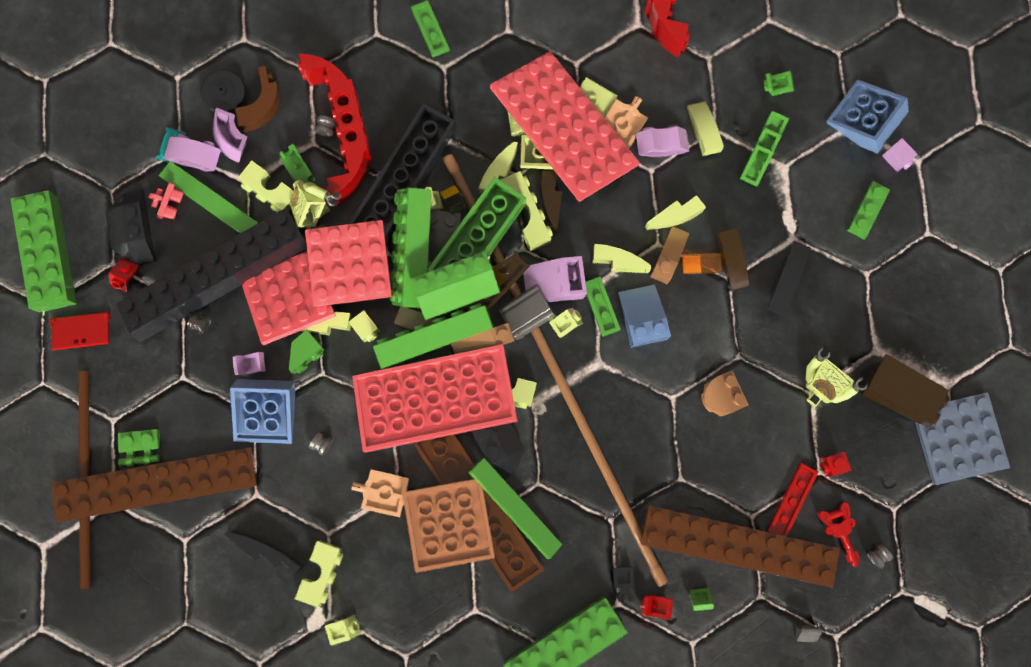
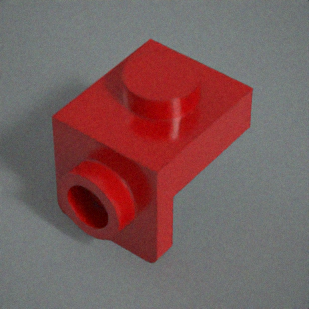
M121 258L108 272L110 285L127 292L129 289L128 282L139 271V265Z
M645 595L641 602L642 615L670 620L674 599Z

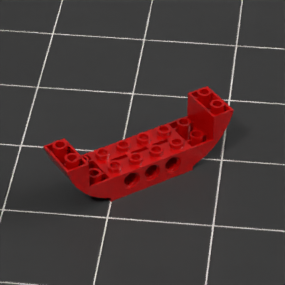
M648 0L645 14L648 15L655 37L667 51L679 57L680 52L685 51L686 44L689 41L690 32H687L689 24L671 20L675 0Z
M299 54L300 61H298V67L303 79L307 80L310 86L326 83L329 89L328 97L330 103H332V114L337 124L336 132L341 142L340 150L342 156H344L346 174L327 178L328 185H325L328 194L334 192L341 194L342 197L336 199L340 202L336 205L339 207L359 190L367 175L369 163L373 162L357 92L352 79L348 80L342 71L332 63L314 55Z

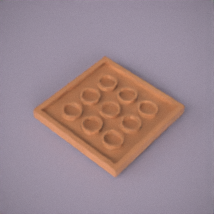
M475 479L402 492L415 573L495 558L483 488Z

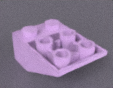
M582 256L566 257L533 264L523 274L525 291L537 284L547 302L584 299L587 294Z

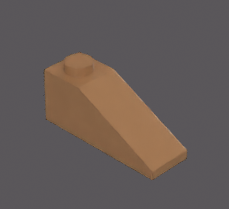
M674 226L671 227L651 273V278L665 284L670 282L690 233Z
M506 323L453 342L451 346L454 354L501 344L505 345L513 342L514 338L509 324Z

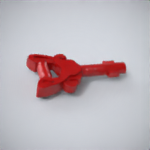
M842 502L839 509L829 513L818 511L819 518L827 526L825 533L841 538L847 553L845 555L847 562H850L852 567L860 565L858 552L854 551L848 534L852 531L851 527L856 524L855 520L850 518L849 504ZM843 517L839 523H832L831 521L835 518Z

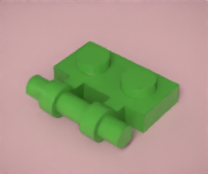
M160 430L118 433L119 453L127 452L126 458L118 460L119 466L135 467V465L139 464L148 466L160 462V455H153V450L160 449ZM144 451V456L135 457V452Z

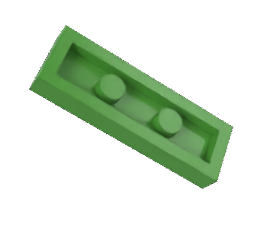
M428 0L412 6V13L432 58L448 52L449 47Z
M873 181L847 231L865 239L890 189Z
M601 277L585 282L586 296L602 337L620 331V326Z

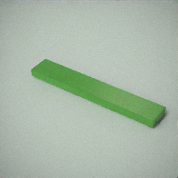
M170 161L159 176L163 180L175 185L176 189L183 192L187 197L238 233H242L258 224V222Z
M482 458L469 471L470 475L547 559H550L562 544L485 458Z

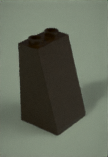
M885 354L878 363L868 382V387L862 394L927 428L932 424L936 425L941 416L938 413L940 408H944L949 400V397H947L948 389L888 354Z

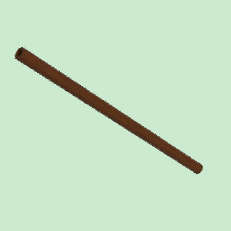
M89 371L78 372L79 478L90 476ZM90 517L79 519L80 589L91 588Z

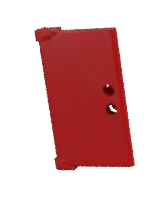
M110 311L59 318L51 317L52 350L109 344Z

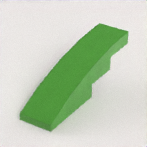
M771 111L740 177L741 180L758 186L789 118Z

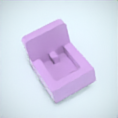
M256 352L244 356H233L235 375L248 376L265 372L264 353Z

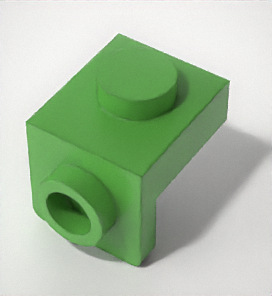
M791 71L773 76L770 73L766 74L767 80H764L765 90L769 91L772 96L794 91Z

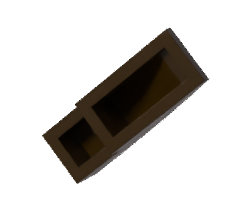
M542 171L541 198L543 209L552 232L557 233L562 192L555 191L557 173Z
M737 228L719 232L716 235L730 291L748 287L747 267Z

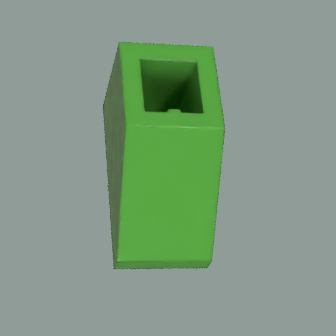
M308 330L303 332L291 344L289 370L293 374H300L308 367L307 364L312 360H318L325 350Z

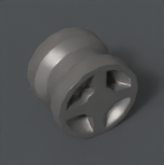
M318 116L316 120L318 124L314 132L321 136L332 137V127L335 126L336 121L327 116Z
M319 431L311 441L309 448L317 450L323 456L330 448L333 439L324 437L323 433Z
M880 543L875 546V550L867 553L868 558L880 569L885 566V562L893 559L892 554Z

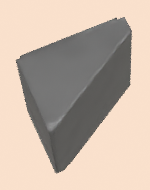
M796 626V640L798 642H816L822 633V630L815 626Z

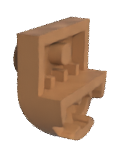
M732 370L704 384L705 387L701 394V399L704 407L709 412H713L718 416H725L749 405Z

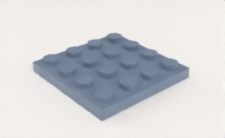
M988 392L948 401L944 408H940L938 413L941 416L936 425L932 424L927 428L915 422L933 485L1010 468Z

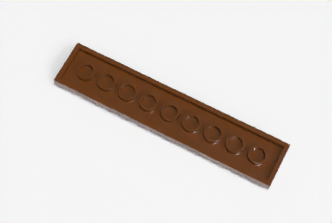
M454 434L413 443L440 485L474 480L469 471L475 465ZM483 489L495 556L490 561L512 593L541 573L544 568L509 516Z
M249 447L53 482L51 485L56 522H64L258 486L253 449Z
M649 505L640 545L832 588L834 586L840 548Z

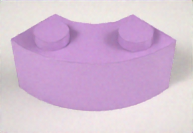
M216 108L213 122L214 140L227 157L239 163L246 146L247 136L240 133L236 128L234 114Z
M673 125L666 129L646 127L641 132L636 133L638 153L641 156L662 157L689 151L687 132L678 125Z
M179 134L178 137H170L164 158L178 165L190 166L208 172L215 171L221 150L216 148L212 142L204 141L202 143Z

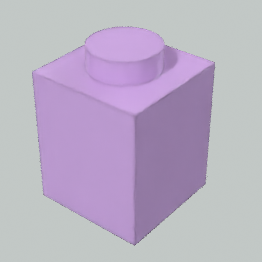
M902 138L882 156L898 172L901 168L906 170L914 163L912 159L918 154Z

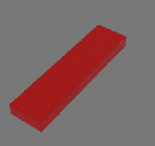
M802 462L799 463L766 532L788 536L819 471Z

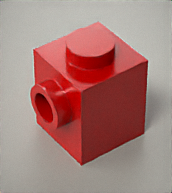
M837 452L819 458L821 469L826 477H833L852 471L845 452Z

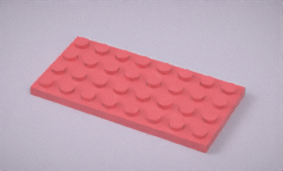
M551 52L542 55L491 84L490 89L579 202L639 165L640 162Z
M503 344L352 376L363 452L518 421Z

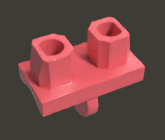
M168 184L164 197H161L163 190L159 188L156 194L149 193L148 197L153 200L152 207L157 208L158 203H161L157 218H175L177 209L168 206L169 200L180 203L183 192L174 188L175 185Z

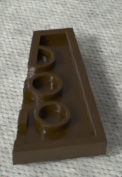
M517 253L513 254L492 268L500 293L468 304L462 308L469 312V307L481 303L482 307L487 305L489 311L524 274L530 265Z

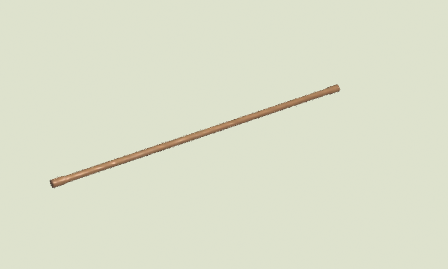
M453 154L444 157L443 161L469 210H471L476 201L460 172ZM497 245L491 254L498 265L505 259ZM516 282L509 289L513 298L522 294ZM536 328L531 333L650 568L657 586L660 587L669 581L662 567L658 564L651 548L640 545L642 530L540 328Z

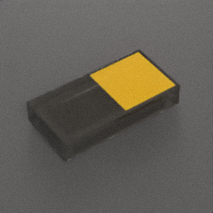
M456 184L439 192L451 213L468 206L465 197Z

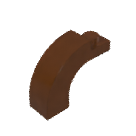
M266 66L258 67L262 85L259 98L251 105L235 108L238 125L243 132L252 131L264 126L273 118L278 110L281 99L280 88L277 82H274L273 74L267 70Z

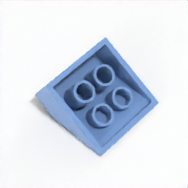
M857 80L828 118L827 124L859 146L878 153L908 113V98Z
M236 379L230 387L233 441L292 444L295 381Z

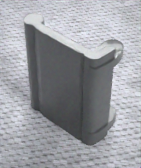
M537 284L498 309L505 323L509 324L511 333L516 340L523 339L525 335L547 321L553 320L556 316Z

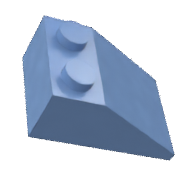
M655 284L618 292L631 348L668 340L671 337L667 318Z

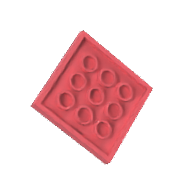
M382 220L305 230L314 307L392 297Z
M307 251L286 259L242 284L260 341L263 345L336 317L332 305L313 306Z

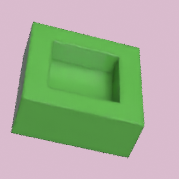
M709 588L690 590L689 596L694 611L714 608Z

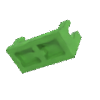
M294 144L288 146V152H280L282 157L280 159L294 182L302 180L304 183H313L316 181Z

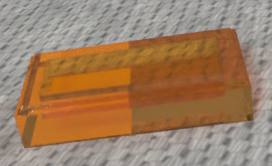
M721 253L682 255L683 274L722 272Z

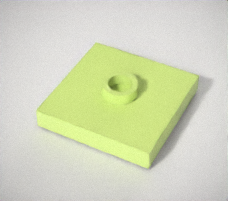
M585 78L580 86L583 93L605 118L617 99V95L588 78Z

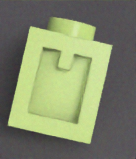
M573 308L565 310L549 322L560 338L583 324L580 313Z
M355 615L325 626L331 645L360 635L359 624Z

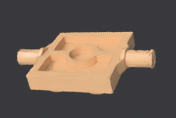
M638 97L634 98L631 105L624 104L616 99L604 118L629 149L636 139V133L641 131L648 117L642 115L637 110V107L642 102Z
M370 470L367 482L365 484L353 482V485L358 487L352 486L351 490L363 492L362 509L400 517L404 505L402 492H407L409 478Z

